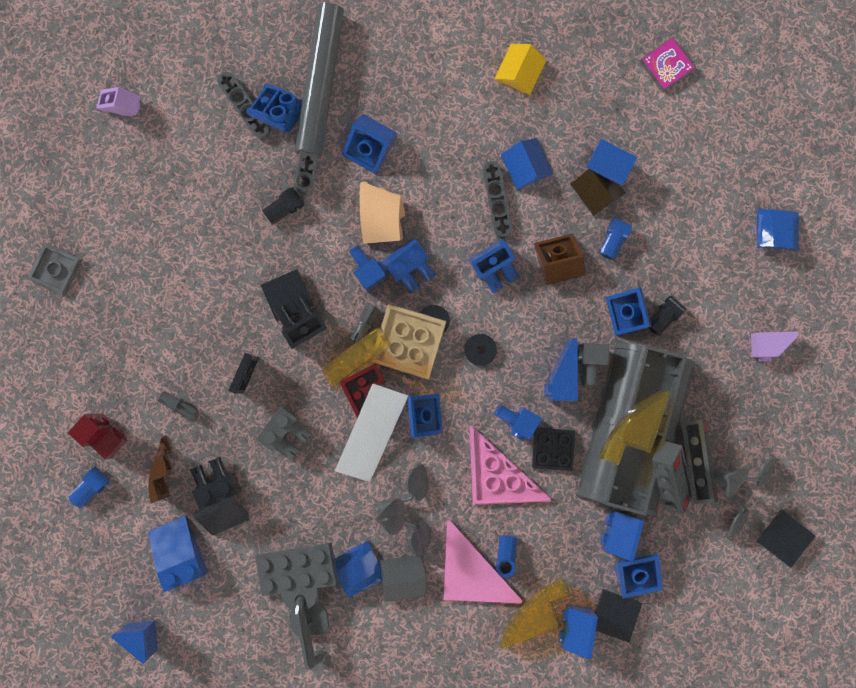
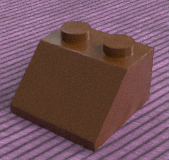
M573 234L534 243L541 274L546 285L585 276L584 255Z

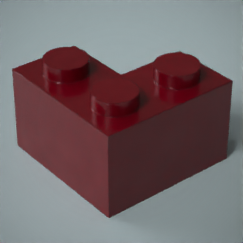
M375 363L339 383L358 418L372 384L381 385L386 381L378 365Z
M102 413L84 414L67 432L82 447L91 446L104 459L112 458L128 441L124 437L125 433L118 427L114 428L109 423L110 419Z

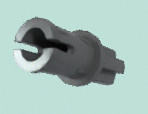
M371 304L368 305L361 320L357 321L359 323L350 337L352 340L362 344L369 328L372 329L371 324L379 312L377 307Z
M166 391L162 392L159 396L158 402L172 409L173 413L178 412L191 420H194L198 414V411L184 403L182 398L178 399Z

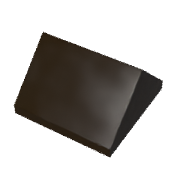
M590 169L570 184L593 216L625 194V191L619 184Z

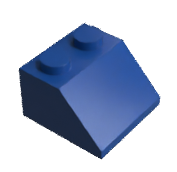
M362 114L352 125L342 156L377 174L393 146L397 132Z
M612 509L611 514L608 513L606 516V533H603L600 539L602 549L607 553L634 562L644 521L635 515Z
M567 604L566 609H563L561 614V621L564 622L563 630L560 629L558 634V642H561L563 650L587 659H592L598 616L590 607Z

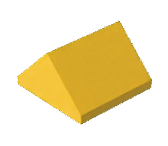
M511 43L495 80L527 95H531L547 60L531 44Z

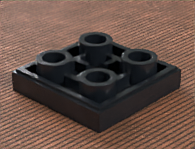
M298 269L261 285L276 322L280 320L274 313V310L279 308L280 312L283 313L280 306L284 304L291 316L299 313L291 300L296 298L301 303L297 297L303 294L310 308L314 306Z
M536 428L533 438L532 468L573 471L575 430Z
M233 496L222 498L220 502L206 505L194 513L195 519L212 536L249 520L248 513Z
M780 510L756 542L785 565L792 568L815 538V535L784 510Z
M602 588L594 612L598 616L596 631L629 643L642 603L631 598H622V595Z

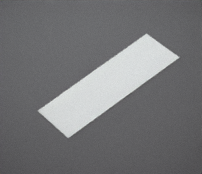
M372 384L335 472L368 482L371 481L408 395Z

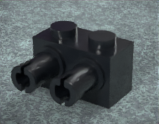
M303 294L297 296L301 303L296 298L291 300L301 315L299 319L293 320L285 304L280 306L283 313L280 312L279 308L274 310V313L283 325L281 333L291 349L327 329L316 309L313 310L309 307Z
M221 456L209 461L216 477L214 482L208 481L202 465L190 469L197 485L192 493L199 510L206 505L220 502L222 498L231 497L242 492L235 473H227Z

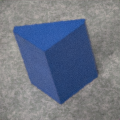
M537 138L522 140L501 154L517 190L553 174Z
M601 139L595 147L586 168L622 186L637 157Z
M641 287L606 297L615 336L651 327Z
M439 394L409 396L408 407L411 437L443 434Z
M658 553L634 558V562L629 560L619 561L614 566L622 598L663 590Z
M155 621L128 623L111 636L112 639L142 664L158 650Z

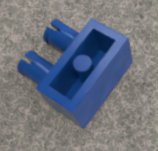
M413 238L382 261V264L392 278L397 282L401 281L410 294L415 292L412 286L416 290L420 287L410 274L412 270L416 268L425 281L431 279L428 274L432 278L436 275L426 262L429 256L418 241Z
M503 239L468 259L480 280L484 278L491 293L497 291L494 285H496L498 290L503 287L494 273L498 269H502L509 283L514 281L513 277L516 280L520 277L512 264V261L516 258L507 242Z
M359 245L349 251L359 266L354 271V274L367 293L387 280L386 274L388 272L381 261L376 262L374 258L369 259Z
M500 404L493 414L509 423L508 428L512 430L511 434L522 441L524 438L531 439L542 419L524 407H520L518 412H513Z

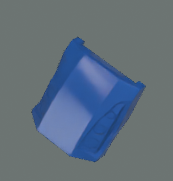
M265 84L263 86L264 89L253 105L246 110L247 114L267 125L282 130L284 133L290 132L300 117L302 100L282 88Z
M758 209L756 225L757 248L770 247L772 249L781 248L782 250L799 251V213L784 210Z
M369 541L335 558L338 580L349 598L382 580L381 566Z

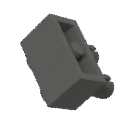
M579 344L578 365L582 367L581 385H597L598 367L608 365L609 344Z
M280 406L256 440L272 452L279 449L293 460L296 457L295 454H298L300 449L288 442L286 436L291 433L305 444L312 433L298 424L300 418L285 406Z

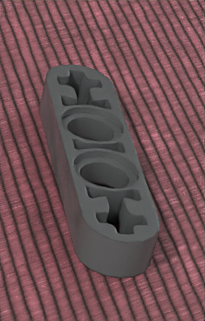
M230 72L221 73L218 76L217 82L255 137L259 139L267 138L270 134L269 125L258 119L245 117V111L253 105V102L237 79ZM225 78L230 80L234 89L230 90L227 84H224ZM242 93L244 95L243 100L239 103L234 102V95ZM258 121L261 127H264L265 132H257L258 128L254 122Z
M489 161L483 167V177L493 230L497 237L506 238L512 231V223L502 171L497 162ZM489 166H492L493 169H497V171H495L494 177L495 179L499 178L500 181L494 180L488 183V180L492 179L491 173L486 172L487 170H489ZM493 185L499 186L501 193L499 195L491 194L490 187ZM497 204H501L505 208V212L501 215L496 214L493 210ZM507 217V219H503V224L508 229L505 231V234H502V231L497 229L500 228V220L496 222L495 219Z

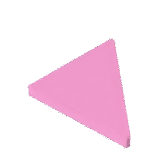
M469 426L473 505L551 501L548 495L473 426Z
M447 520L443 599L522 603V599L477 551L471 542L451 520Z

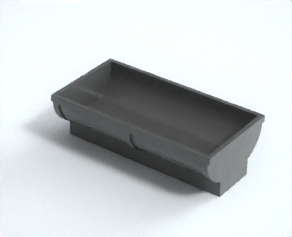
M616 341L576 496L645 516L655 517L657 515L661 495L652 458L662 440L670 443L676 442V434L692 372L695 368V361L687 359V356L647 345L640 346Z

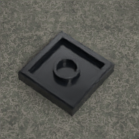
M244 353L228 390L229 392L234 394H243L258 363V356Z

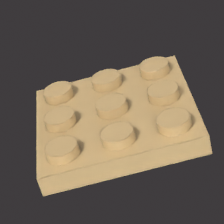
M388 304L371 362L429 380L447 321Z

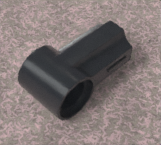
M290 187L279 195V199L262 211L270 223L274 225L289 213L297 212V208L301 209L305 203L296 190Z
M672 295L664 301V304L662 303L659 306L660 309L650 319L651 327L648 329L657 336H660L687 309Z

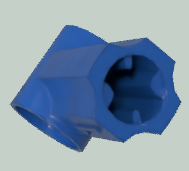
M614 217L609 225L610 228L607 229V236L599 251L600 255L611 260L616 259L623 242L626 241L632 229V225Z
M95 466L83 476V481L68 496L69 501L74 506L83 508L111 480Z
M499 536L496 569L499 575L505 578L512 576L515 572L517 537ZM503 562L511 564V569L508 572L500 570V565Z

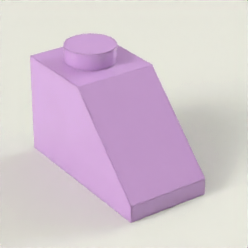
M121 87L104 89L100 92L96 109L133 116L140 109L141 104L139 101L141 96Z
M798 332L752 333V358L759 357V361H772V357L780 356L798 337Z

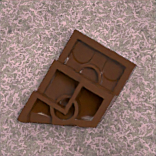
M166 435L161 437L149 476L148 490L151 503L170 496L164 480L165 476L173 474L167 456L172 451Z

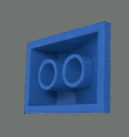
M573 338L566 342L547 380V384H544V396H547V400L578 401V338Z
M187 516L148 531L156 573L164 592L201 578L208 573Z

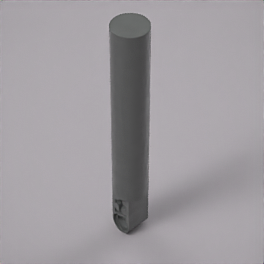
M320 3L317 5L295 145V152L298 154L293 186L298 193L302 194L307 193L314 184L317 159L322 156L344 15V9L332 3ZM304 160H308V164H310L307 170H304ZM299 179H306L308 187L300 186Z

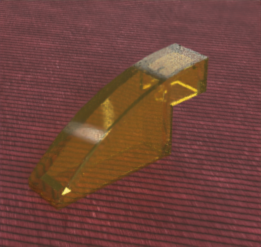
M377 328L336 357L321 371L330 386L334 387L340 381L348 378L380 357L381 353L391 347L392 344L382 328Z
M667 390L656 392L630 409L609 434L598 458L619 465L626 445L651 453L671 392Z
M561 578L547 585L534 594L519 609L500 642L501 649H508L562 627L553 603L571 596L564 579Z

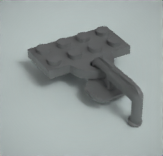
M332 542L263 553L255 556L262 596L280 594L286 606L292 609L289 614L292 632L300 637L304 665L307 670L313 669L326 658V653L321 649L316 650L314 655L311 635L323 634L329 628L327 610L318 602L321 588L339 584Z

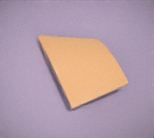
M366 181L361 182L360 221L363 244L401 241L403 235L400 219L405 216L402 196L390 193L381 187L372 186Z

